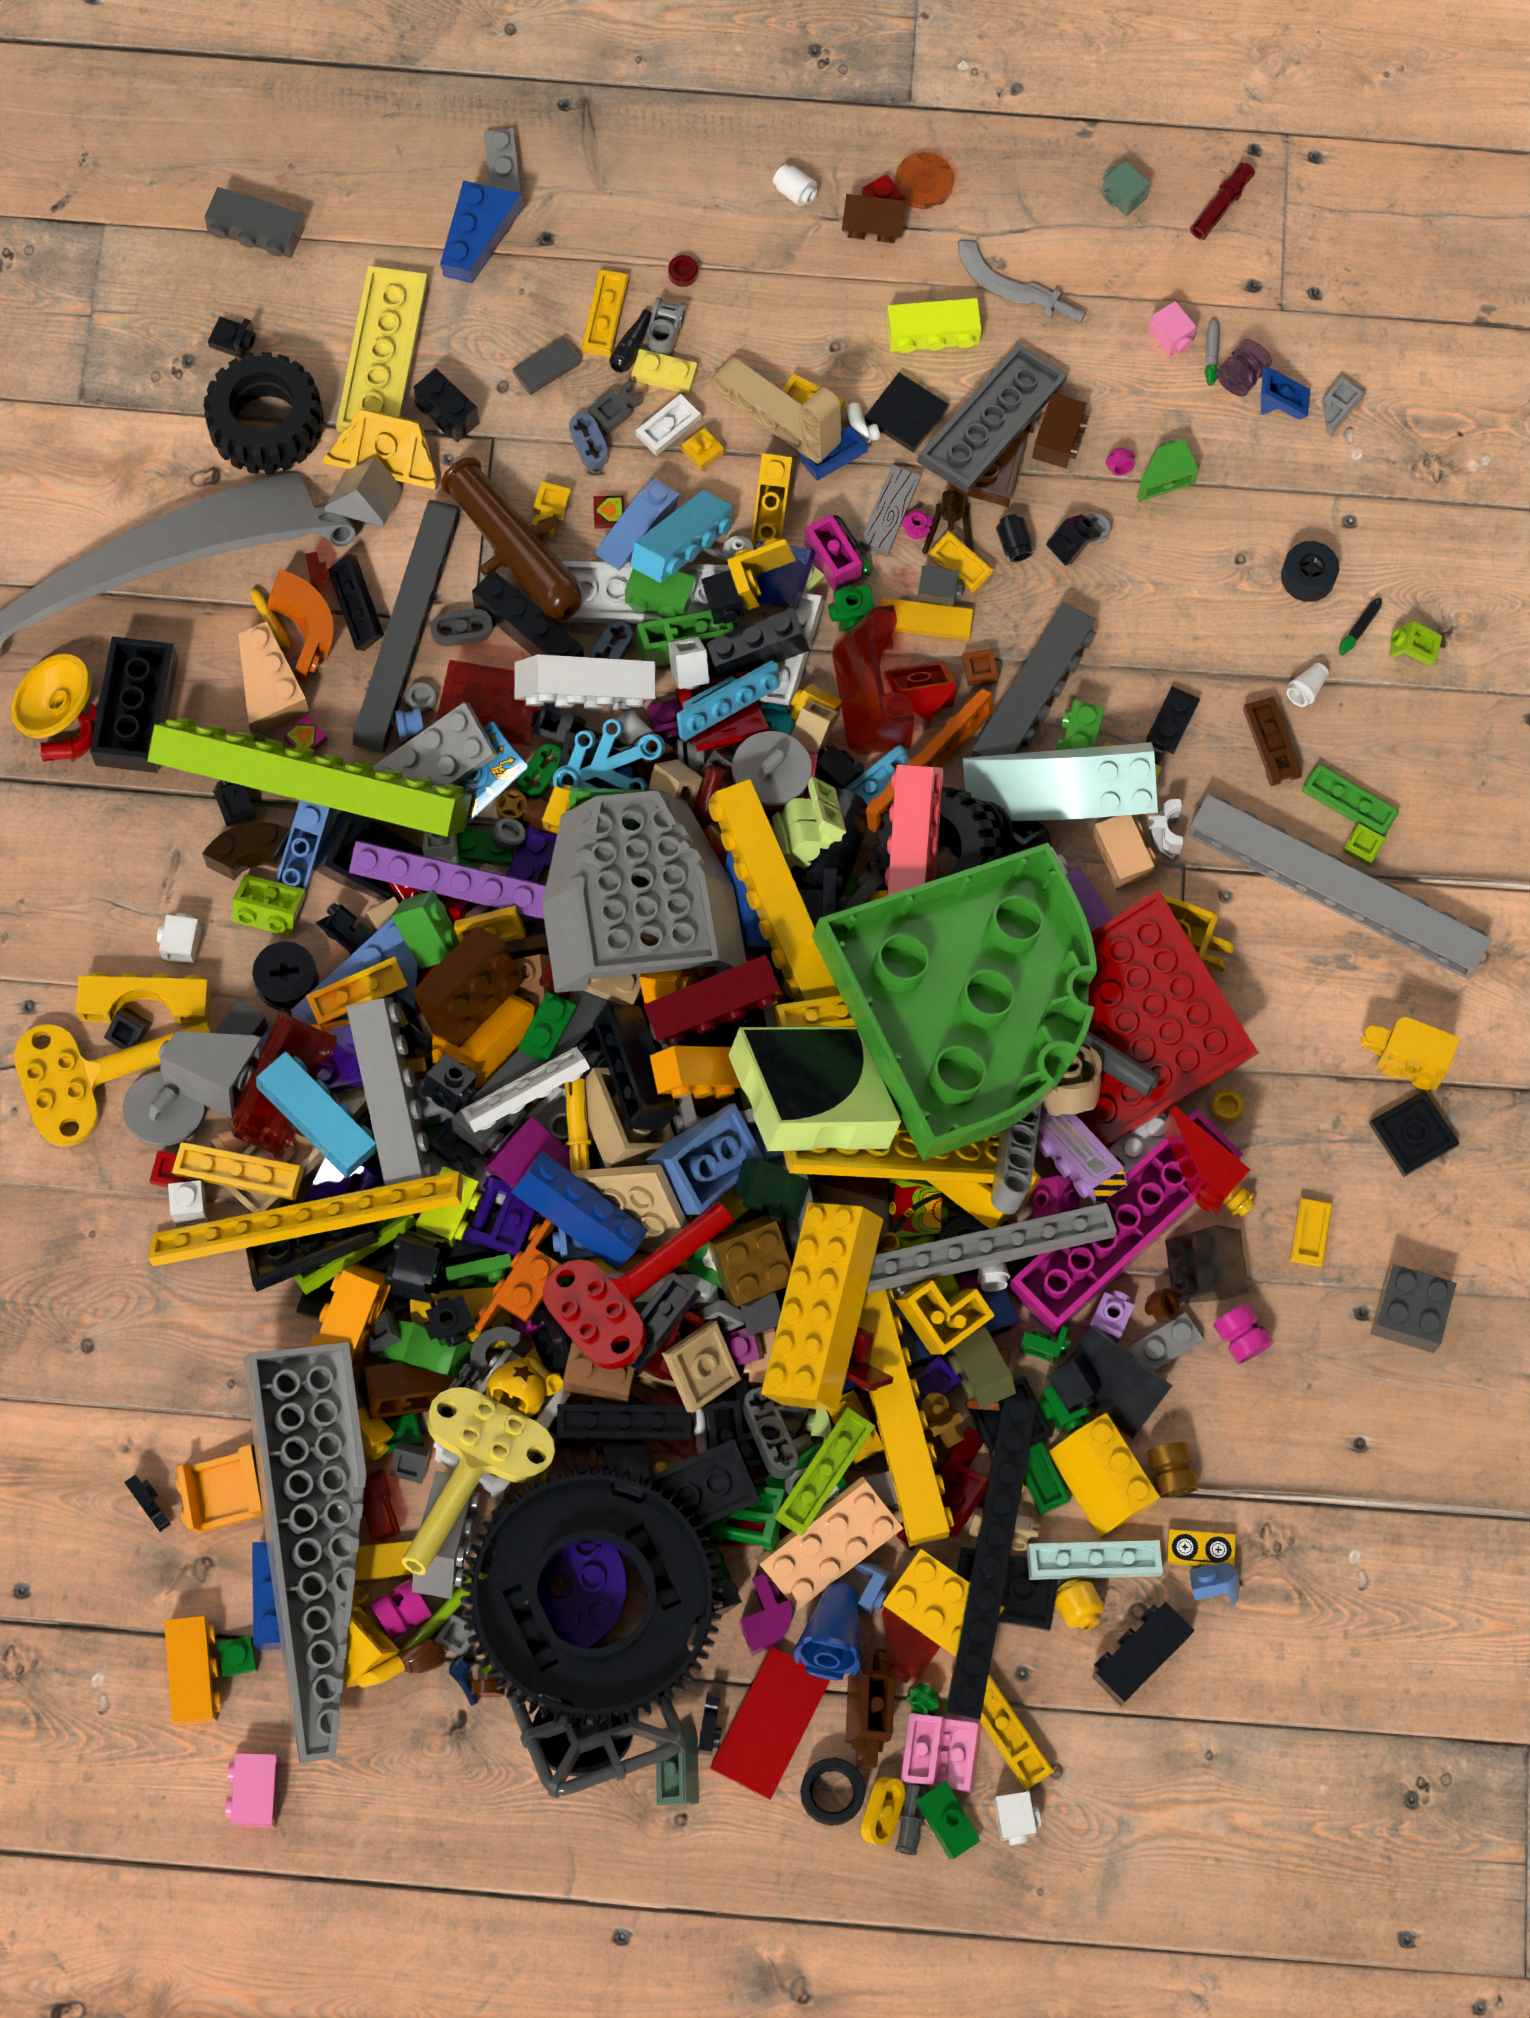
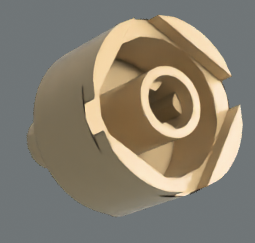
M1083 1046L1080 1047L1056 1088L1042 1102V1105L1046 1107V1111L1054 1116L1078 1114L1093 1110L1096 1107L1100 1096L1102 1061L1097 1051L1090 1047V1050Z

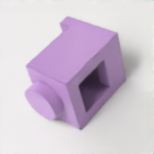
M1113 1290L1111 1294L1104 1292L1087 1332L1095 1325L1118 1343L1135 1306L1129 1303L1130 1297L1116 1290ZM1107 1310H1115L1119 1312V1316L1112 1318L1108 1315Z

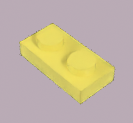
M639 349L631 380L690 395L698 363Z

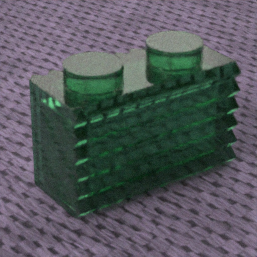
M761 1158L744 1159L740 1167L741 1171L738 1173L739 1177L736 1180L737 1184L734 1186L735 1190L732 1192L733 1196L743 1200L742 1206L754 1211L764 1209L769 1212L768 1217L778 1222L786 1223L788 1219H800L811 1181L795 1173H789L788 1170Z

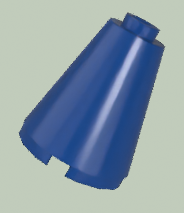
M837 1582L826 1587L795 1646V1662L799 1664L800 1660L806 1665L805 1671L810 1675L828 1680H843L844 1674L852 1672L851 1677H853L860 1670L862 1656L858 1593L847 1583Z

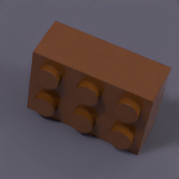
M476 926L412 993L432 1033L460 1048L524 981L504 939Z

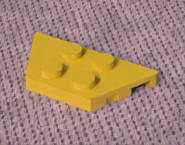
M362 408L357 412L350 425L342 432L337 439L338 441L322 460L324 464L351 469L376 456L396 481L434 490L438 488V481L422 423L411 419Z

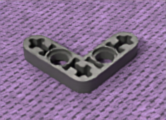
M762 1387L752 1389L745 1395L742 1407L743 1414L768 1472L775 1478L787 1479L795 1473L799 1458L782 1417L811 1408L781 1405L775 1401H770V1398L762 1395ZM753 1401H757L759 1405H764L763 1410H759L758 1406H752ZM766 1427H771L778 1431L779 1437L770 1440L765 1438L761 1431ZM778 1448H780L779 1454L782 1460L789 1461L787 1466H783L781 1462L776 1463Z

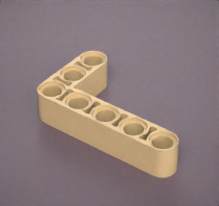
M733 357L710 377L711 385L717 393L814 463H821L841 443L840 402L829 389L821 387L801 405L743 362Z

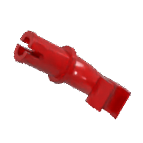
M92 703V712L86 715V717H84L82 712L77 718L81 728L76 737H69L68 740L40 743L43 762L71 759V762H75L77 758L82 757L90 750L97 716L96 707Z

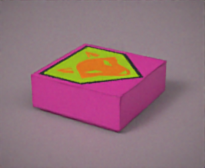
M307 715L303 716L283 733L284 739L291 746L306 747L314 751L328 740L327 735Z

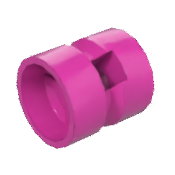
M1245 1303L1231 1310L1213 1324L1221 1339L1230 1342L1228 1350L1237 1364L1250 1360L1274 1343L1264 1326L1258 1327L1257 1321L1259 1317L1250 1303Z
M410 1578L396 1586L393 1595L383 1594L369 1603L391 1641L407 1632L410 1623L417 1626L432 1616L421 1595L412 1592V1581Z

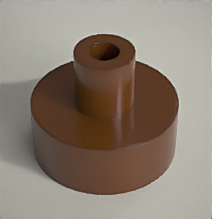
M1169 1288L1154 1291L1151 1294L1150 1302L1145 1304L1146 1314L1153 1315L1160 1323L1176 1320L1179 1315V1303L1175 1293Z

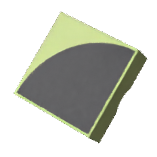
M739 1027L728 1056L741 1088L751 1102L753 1117L767 1151H802L818 1148H840L845 1150L889 1149L901 1120L857 1027Z

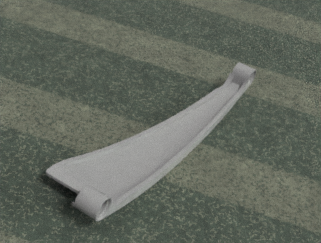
M299 473L282 474L214 494L155 518L101 545L57 571L1 610L0 657L2 644L13 633L28 629L77 603L135 579L201 558L257 545L293 540L309 534L324 536L332 545L344 547L354 540L356 536L355 529L350 518L325 512V508H314L303 478Z

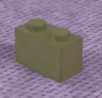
M986 1326L974 1331L951 1348L952 1355L948 1357L951 1368L955 1375L961 1373L964 1379L961 1381L962 1388L968 1399H975L979 1409L1016 1394L1012 1374Z

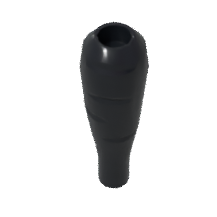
M644 309L641 312L637 321L625 333L612 351L609 363L614 371L619 373L626 372L633 365L651 320L652 312Z

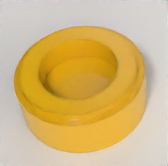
M1231 1090L1218 1092L1211 1102L1212 1116L1220 1123L1231 1124L1236 1122L1244 1110V1102L1241 1096Z

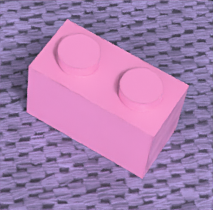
M235 1753V1762H229L228 1783H233L232 1797L226 1798L225 1816L226 1818H231L230 1823L234 1827H276L280 1758L276 1754Z

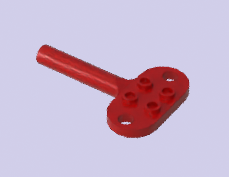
M718 1201L618 1279L609 1278L593 1262L581 1259L568 1261L558 1266L548 1276L543 1287V1301L553 1318L591 1363L596 1367L607 1370L623 1368L632 1363L642 1353L647 1341V1329L638 1312L634 1309L635 1300L735 1221L727 1209ZM575 1276V1280L570 1286L560 1287L563 1278ZM624 1341L630 1342L626 1352L615 1353L614 1350L619 1343Z

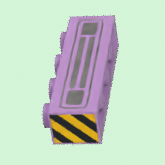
M1041 1104L1037 1147L1045 1157L1050 1155L1054 1159L1057 1170L1064 1178L1069 1176L1073 1180V1185L1082 1198L1088 1197L1094 1205H1098L1128 1185L1122 1164L1075 1114L1054 1116L1046 1111V1107Z

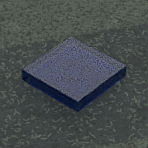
M757 541L754 550L763 547L762 544L764 542ZM790 546L796 561L754 576L762 593L757 596L758 602L760 604L798 609L816 554L813 549Z

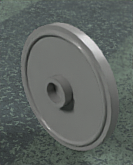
M766 731L754 734L743 741L734 754L732 775L735 784L751 779L761 805L779 806L787 804L791 799L798 798L805 791L811 778L812 765L807 750L797 739L782 732Z
M160 1071L147 1074L133 1083L123 1101V1116L130 1132L139 1140L155 1146H170L191 1137L200 1127L205 1112L203 1104L165 1087L162 1072Z

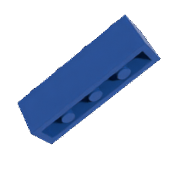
M543 1151L526 1168L511 1193L615 1270H618L632 1256L648 1229Z

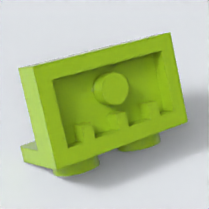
M245 874L233 897L232 921L291 937L295 931V919L305 900L306 890Z

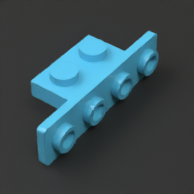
M771 660L739 679L730 676L683 703L684 710L677 713L679 737L686 741L778 689L780 684L777 663Z

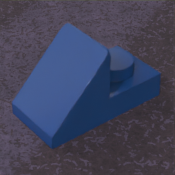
M1268 366L1263 368L1261 415L1280 409L1299 420L1307 417L1310 389Z

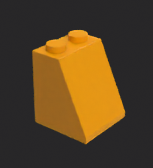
M512 993L460 1048L433 1034V1064H436L446 1053L459 1063L467 1065L477 1075L474 1085L475 1089L486 1084L519 1050V1044L534 1018V1005Z

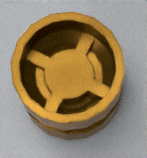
M1188 1442L1169 1443L1147 1451L1150 1469L1158 1473L1154 1478V1487L1160 1498L1182 1496L1199 1489L1196 1473L1193 1469L1187 1467L1193 1461Z

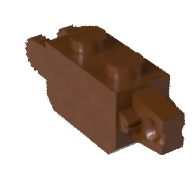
M861 1646L862 1662L860 1670L853 1677H851L852 1674L848 1675L845 1743L852 1744V1749H856V1765L858 1769L872 1770V1768H876L878 1752H883L884 1743L889 1742L893 1734L895 1678L892 1673H887L888 1653L886 1649L877 1648L873 1656V1670H868V1651L865 1646Z

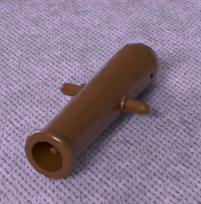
M475 457L463 458L446 470L441 479V489L447 494L453 495L495 550V556L481 565V573L488 575L492 570L495 571L502 565L504 567L507 566L528 595L534 600L538 608L554 620H566L578 612L584 601L583 588L576 577L547 546L542 537L556 527V518L550 516L538 525L534 526L532 524L530 526L482 472L481 462Z

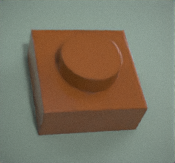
M993 649L962 653L967 686L998 682L999 675Z

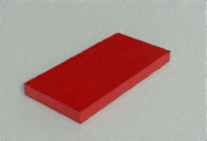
M771 1646L710 1766V1770L771 1800L831 1680L810 1675L805 1671L806 1665L800 1660L799 1664H797L794 1657Z

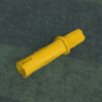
M582 1078L564 1083L569 1140L565 1145L569 1147L572 1174H575L577 1170H590L589 1145H592V1141L588 1140L585 1079Z

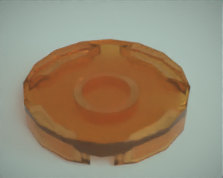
M927 152L916 153L905 158L898 166L895 185L902 193L903 201H906L908 205L919 209H931L932 206L945 203L952 194L954 175L950 165L940 156Z

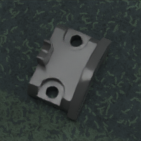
M509 1323L503 1326L492 1327L491 1325L489 1329L484 1330L475 1339L470 1351V1364L474 1367L483 1368L488 1364L487 1348L496 1341H504L512 1347L521 1341L520 1331L517 1330L515 1325Z

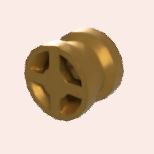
M515 789L503 791L496 800L498 819L511 818L521 824L524 823L523 816L527 808L525 795Z

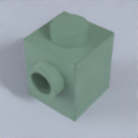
M1126 161L1117 168L1115 166L1111 167L1105 173L1101 194L1109 205L1118 208L1125 216H1128L1147 199L1150 182Z

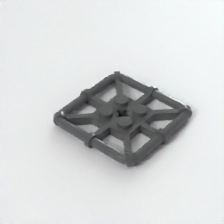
M626 1637L618 1638L590 1649L611 1646ZM515 1693L514 1696L509 1698L522 1733L520 1736L522 1745L528 1748L542 1785L548 1791V1795L554 1798H559L560 1795L573 1794L614 1778L617 1781L626 1778L625 1774L669 1759L677 1753H682L687 1745L684 1729L672 1701L667 1699L665 1695L661 1697L664 1705L660 1710L669 1731L641 1721H635L631 1713L626 1714L625 1725L621 1724L618 1717H614L612 1728L608 1727L606 1719H600L598 1729L594 1728L593 1720H587L585 1728L581 1729L580 1719H574L571 1727H567V1717L561 1716L557 1724H554L553 1720L534 1727L525 1703L520 1707L517 1706L519 1695ZM546 1693L538 1695L540 1697H542L543 1695L555 1701L569 1704L570 1707H573L570 1701L559 1699ZM565 1732L570 1747L553 1776L542 1749L541 1741ZM634 1734L664 1746L620 1761L613 1742ZM604 1746L611 1765L566 1781L581 1753Z

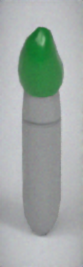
M1215 319L1209 322L1207 329L1206 368L1204 374L1209 386L1213 385L1218 377L1219 325Z

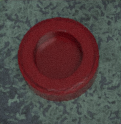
M686 255L673 258L668 266L670 281L680 287L692 285L698 277L696 261Z

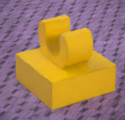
M705 427L681 445L682 452L700 471L724 454V447Z

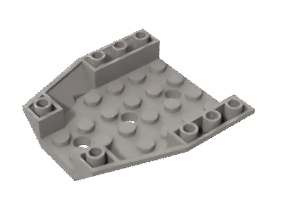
M660 791L595 796L561 815L542 902L555 993L587 990L589 978L713 966L715 975L747 962L734 886L687 803ZM627 819H633L639 823L640 827L636 830H628L622 823ZM642 876L648 880L649 885L639 888L633 885L631 880L634 877ZM651 934L659 942L654 946H647L642 943L640 938L643 935Z

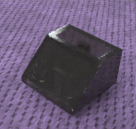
M1214 1225L1165 1240L1171 1290L1175 1293L1179 1304L1221 1301L1249 1293L1240 1229Z

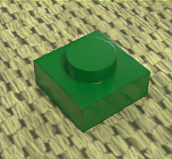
M251 1636L217 1643L223 1678L257 1671Z

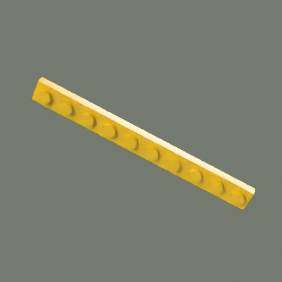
M459 1171L153 1233L148 1259L153 1267L460 1205L462 1202L463 1178Z

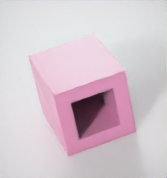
M1176 301L1151 315L1148 327L1150 334L1169 357L1178 351L1182 353L1189 349L1194 343L1197 329L1196 325Z

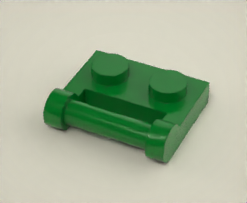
M757 1486L763 1501L711 1524L710 1539L717 1542L731 1540L762 1545V1548L765 1550L775 1551L779 1543L781 1523L774 1519L789 1494L783 1489ZM729 1518L764 1523L766 1525L764 1532L729 1527L727 1522Z

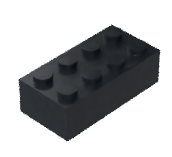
M111 637L90 753L96 766L158 773L159 764L147 761L154 725L165 723L166 719H168L178 664V656L173 643Z

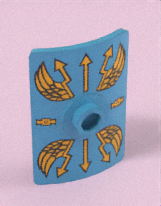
M490 722L484 728V731L498 756L457 784L463 787L464 793L472 794L466 825L528 767L527 762L512 747L494 722Z

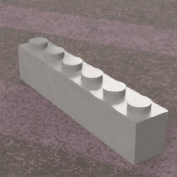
M380 998L346 1006L385 1186L436 1176L433 1165L428 1163L426 1151L429 1150V1141L426 1133L422 1132L419 1119L422 1118V1109L419 1101L414 1098L412 1087L415 1086V1077L411 1067H408L405 1054H408V1045L404 1035L400 1034L398 1022H401V1013L398 1004L393 1002V998Z

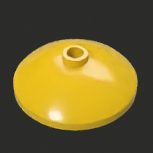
M70 654L54 655L35 665L21 680L13 695L11 719L14 726L25 736L36 739L50 737L69 727L80 716L90 696L92 679L87 665L78 657Z

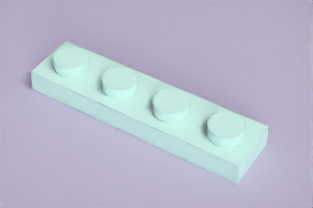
M1160 1540L1029 1543L1026 1547L1029 1580L1159 1577L1163 1574Z

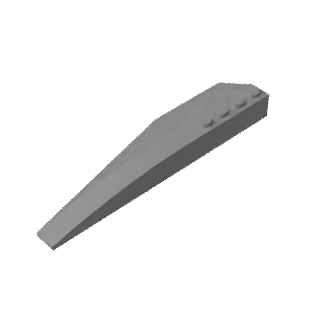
M349 1342L249 1353L243 1360L273 1595L300 1763L335 1758L340 1698L344 1681V1662L347 1654L348 1628L350 1627L356 1574L355 1564L359 1547L363 1493L367 1476Z

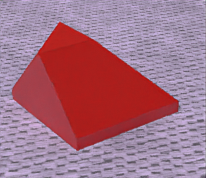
M944 661L884 671V678L894 698L926 721L930 722L940 708L954 706L956 682Z

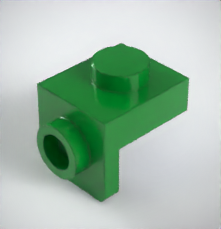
M1053 1386L1042 1391L1040 1396L1042 1401L1039 1402V1406L1046 1420H1052L1057 1432L1067 1429L1068 1433L1073 1432L1086 1424L1084 1420L1090 1414L1087 1406L1069 1414Z

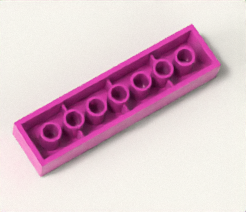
M1198 1109L1188 1116L1235 1157L1241 1160L1243 1154ZM1167 1137L1125 1174L1128 1184L1126 1187L1100 1203H1107L1117 1230L1115 1237L1039 1254L1011 1280L1008 1290L1053 1336L1061 1330L1062 1325L1065 1326L1196 1204L1195 1197L1190 1192Z

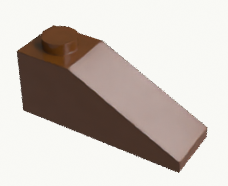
M398 1363L375 1364L365 1367L358 1389L369 1418L374 1419L428 1412L432 1401L441 1392L447 1390L455 1378Z

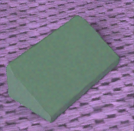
M684 1733L687 1742L684 1751L656 1763L657 1805H693L699 1803L698 1742L696 1735ZM656 1742V1748L664 1746L663 1744Z

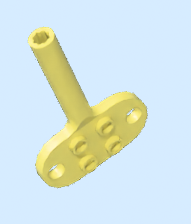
M459 1387L441 1392L431 1403L427 1416L428 1431L435 1442L457 1455L460 1461L402 1558L403 1566L417 1575H424L484 1474L492 1473L515 1483H530L534 1481L535 1477H538V1479L542 1478L550 1469L555 1453L553 1438L546 1428L535 1420L478 1391ZM441 1407H449L454 1411L455 1415L450 1418L442 1417L437 1410ZM531 1452L539 1453L544 1458V1462L532 1463L528 1459L527 1454Z

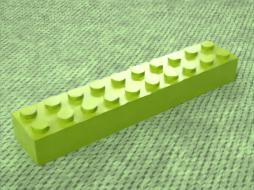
M177 717V720L166 719L165 723L154 725L147 762L445 837L464 832L472 794L464 793L461 786L445 783L444 787L433 785V779L422 776H415L414 779L404 778L403 772L386 768L384 772L373 770L374 765L361 761H355V764L344 763V757L325 754V757L313 755L314 750L301 746H296L295 749L284 748V742L273 739H266L265 742L256 741L253 734L239 731L236 732V735L225 733V728L213 724H207L206 727L196 726V720L185 717Z

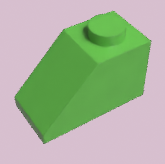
M1185 439L1177 442L1174 440L1164 442L1156 449L1139 485L1137 493L1139 502L1195 484L1199 469Z

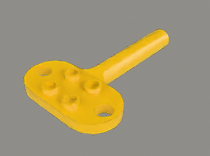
M207 1021L179 1030L183 1032L211 1033ZM51 1024L38 1025L26 1031L17 1041L14 1050V1063L33 1124L40 1136L51 1145L60 1147L76 1146L87 1140L96 1129L99 1119L98 1105L94 1095L96 1087L102 1083L161 1064L158 1057L159 1050L166 1040H171L175 1032L93 1060H87L81 1056L79 1047L72 1035L60 1026ZM40 1035H47L51 1038L50 1044L44 1049L34 1047V1041ZM68 1122H76L79 1124L78 1132L73 1136H64L62 1134L63 1126Z

